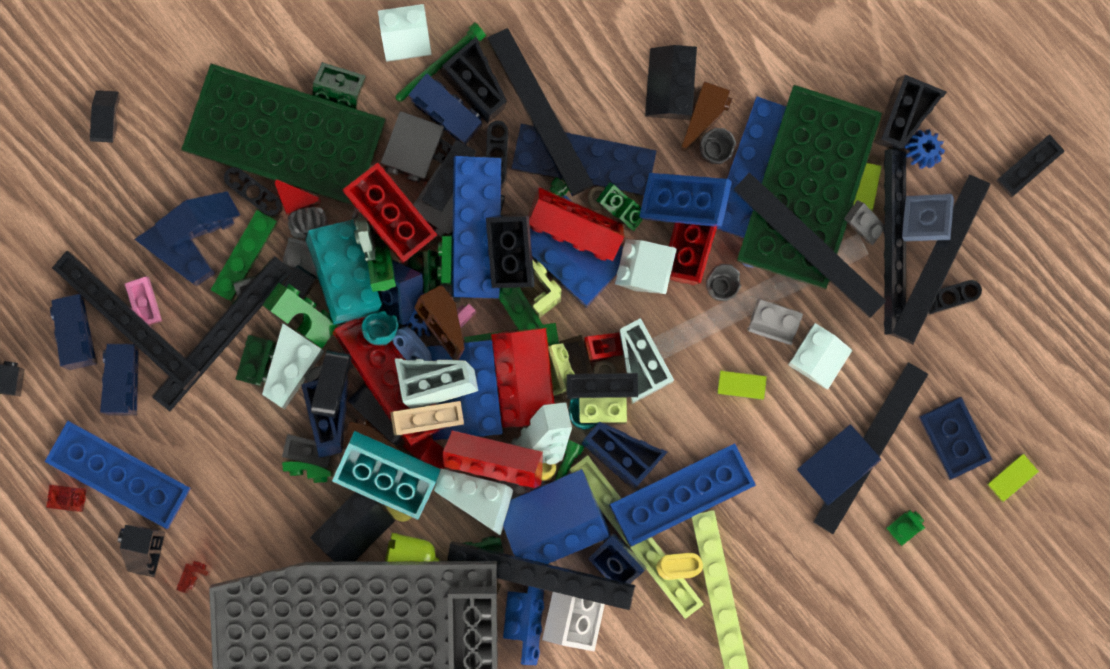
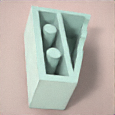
M641 318L621 328L619 332L626 373H638V398H631L633 404L673 383L674 379Z
M282 324L262 395L281 408L286 409L301 387V384L305 381L304 376L309 374V371L314 368L324 351L285 324Z
M395 359L402 400L410 409L429 406L478 391L475 371L466 361Z

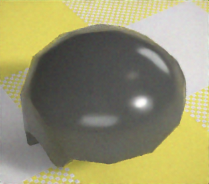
M714 128L707 131L701 138L699 151L705 161L711 164H722L732 157L736 141L732 133L725 128Z
M721 264L714 267L706 278V288L709 295L717 301H728L734 298L741 288L740 272L729 264Z

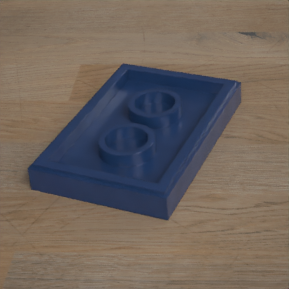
M962 396L919 416L921 424L949 480L993 460Z
M850 424L797 470L827 505H830L881 461V458Z

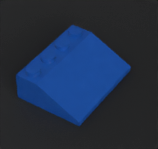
M530 228L532 259L536 263L539 261L547 270V273L586 308L617 276L623 251L621 245L613 261L609 259L603 261L595 257L593 252L577 250L570 242L565 240L564 242H559L553 239L551 234L547 232L539 233Z
M492 339L464 342L465 349L459 360L466 361L474 369L478 391L436 403L438 405L461 401L464 424L445 427L433 434V440L449 439L452 431L478 437L503 434ZM442 345L427 347L431 353V361L453 360Z
M582 469L511 499L503 524L514 556L545 564L610 538V530Z

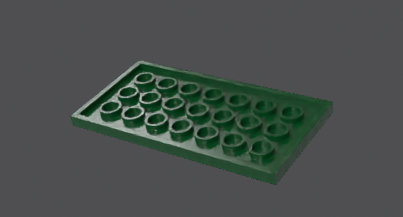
M210 63L181 150L274 181L277 179L293 187L355 206L342 190L371 168L386 119Z
M793 85L761 184L838 254L847 226V221L844 218L853 207L882 113ZM754 210L752 211L737 261L826 290L829 280Z

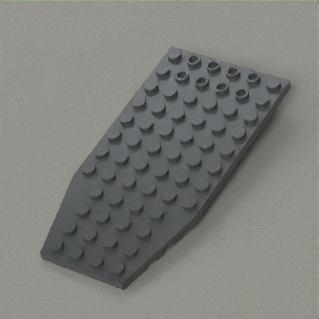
M497 561L303 562L212 584L209 588L213 669H498Z

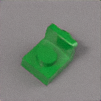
M907 510L886 529L898 544L903 546L917 533L925 529L922 524L925 521L917 511Z

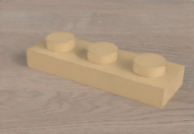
M461 401L390 412L394 436L464 424Z

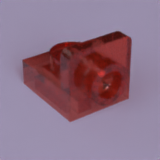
M49 484L46 508L83 512L86 501V489Z
M195 560L193 564L186 563L176 590L188 593L189 589L193 590L198 579L195 576L196 572L209 576L211 571L206 569V564Z

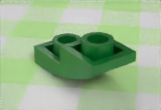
M612 183L606 186L596 200L597 203L632 231H635L643 220L639 217L641 207Z
M282 462L283 472H289V476L304 475L303 471L307 470V479H313L314 483L328 482L327 478L333 477V472L313 464Z

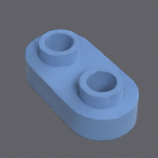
M402 327L398 329L393 343L406 360H432L430 351L411 328Z

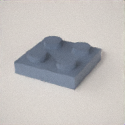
M952 194L906 196L903 240H950L954 202Z

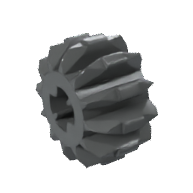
M306 207L305 209L293 211L288 216V227L291 235L295 238H306L309 230L324 227L328 224L327 216L322 208Z

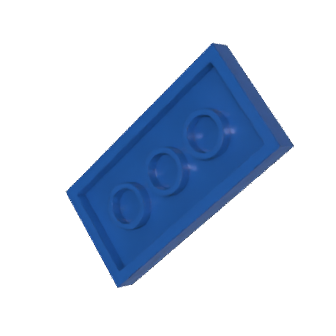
M649 173L639 217L644 220L722 227L732 181L723 178Z

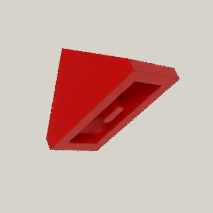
M276 179L275 186L288 216L293 211L320 205L321 200L319 197Z
M619 332L584 337L590 363L623 355Z
M430 437L410 448L406 444L402 446L421 461L439 469H445L443 463L444 448Z

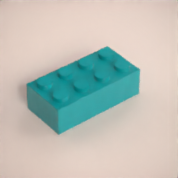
M353 219L309 230L306 237V243L333 325L363 318L371 313H378L382 305L378 292L372 291L368 262L365 260L362 245L356 242L355 230L357 229Z
M354 431L332 482L419 520L441 469Z

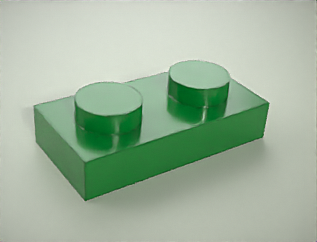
M442 236V242L438 244V256H442V266H438L437 275L438 280H441L444 286H452V236Z

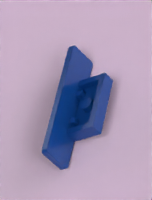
M528 586V593L512 591L507 593L503 638L523 641L522 665H537L540 656L539 640L542 633L541 620L544 610V590Z

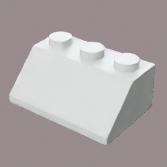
M553 592L542 640L563 646L595 651L605 604Z

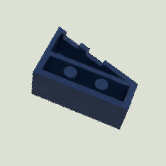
M426 73L409 93L411 103L436 124L444 126L445 131L453 138L467 145L482 127L481 116L472 108L468 110L462 105L464 102L455 94L451 95L445 90L444 85Z
M228 191L185 200L156 222L155 225L167 247L170 248L204 234L212 233L220 228L225 230L235 224L234 220L241 214Z
M156 225L134 239L196 287L216 274L193 239L168 248Z
M77 294L51 300L50 315L55 325L54 335L57 342L60 367L74 370L96 365L97 360L84 297Z
M107 344L106 350H103V363L105 366L104 373L102 374L100 413L109 416H137L139 348L135 344Z
M348 376L336 418L311 413L318 380L301 384L319 458L341 453L343 450L349 386Z

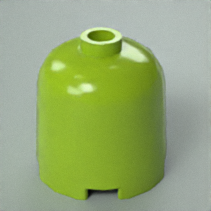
M391 533L392 541L389 540L385 562L439 561V558L435 557V548L429 541Z

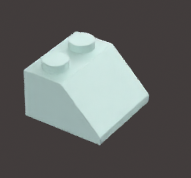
M424 4L378 11L386 62L432 55Z
M626 239L615 284L638 292L666 294L677 249L642 240Z
M815 323L788 365L828 390L852 352V349L835 335Z

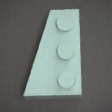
M566 403L543 405L530 419L531 425L528 428L523 427L520 431L521 436L518 439L514 438L511 444L542 451L543 463L556 464L563 460L572 425Z
M441 469L434 491L501 535L513 490L505 484Z

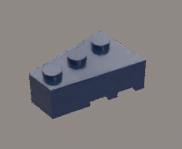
M599 422L581 443L633 491L668 452L651 446L643 440L633 438L627 435V433L602 422Z

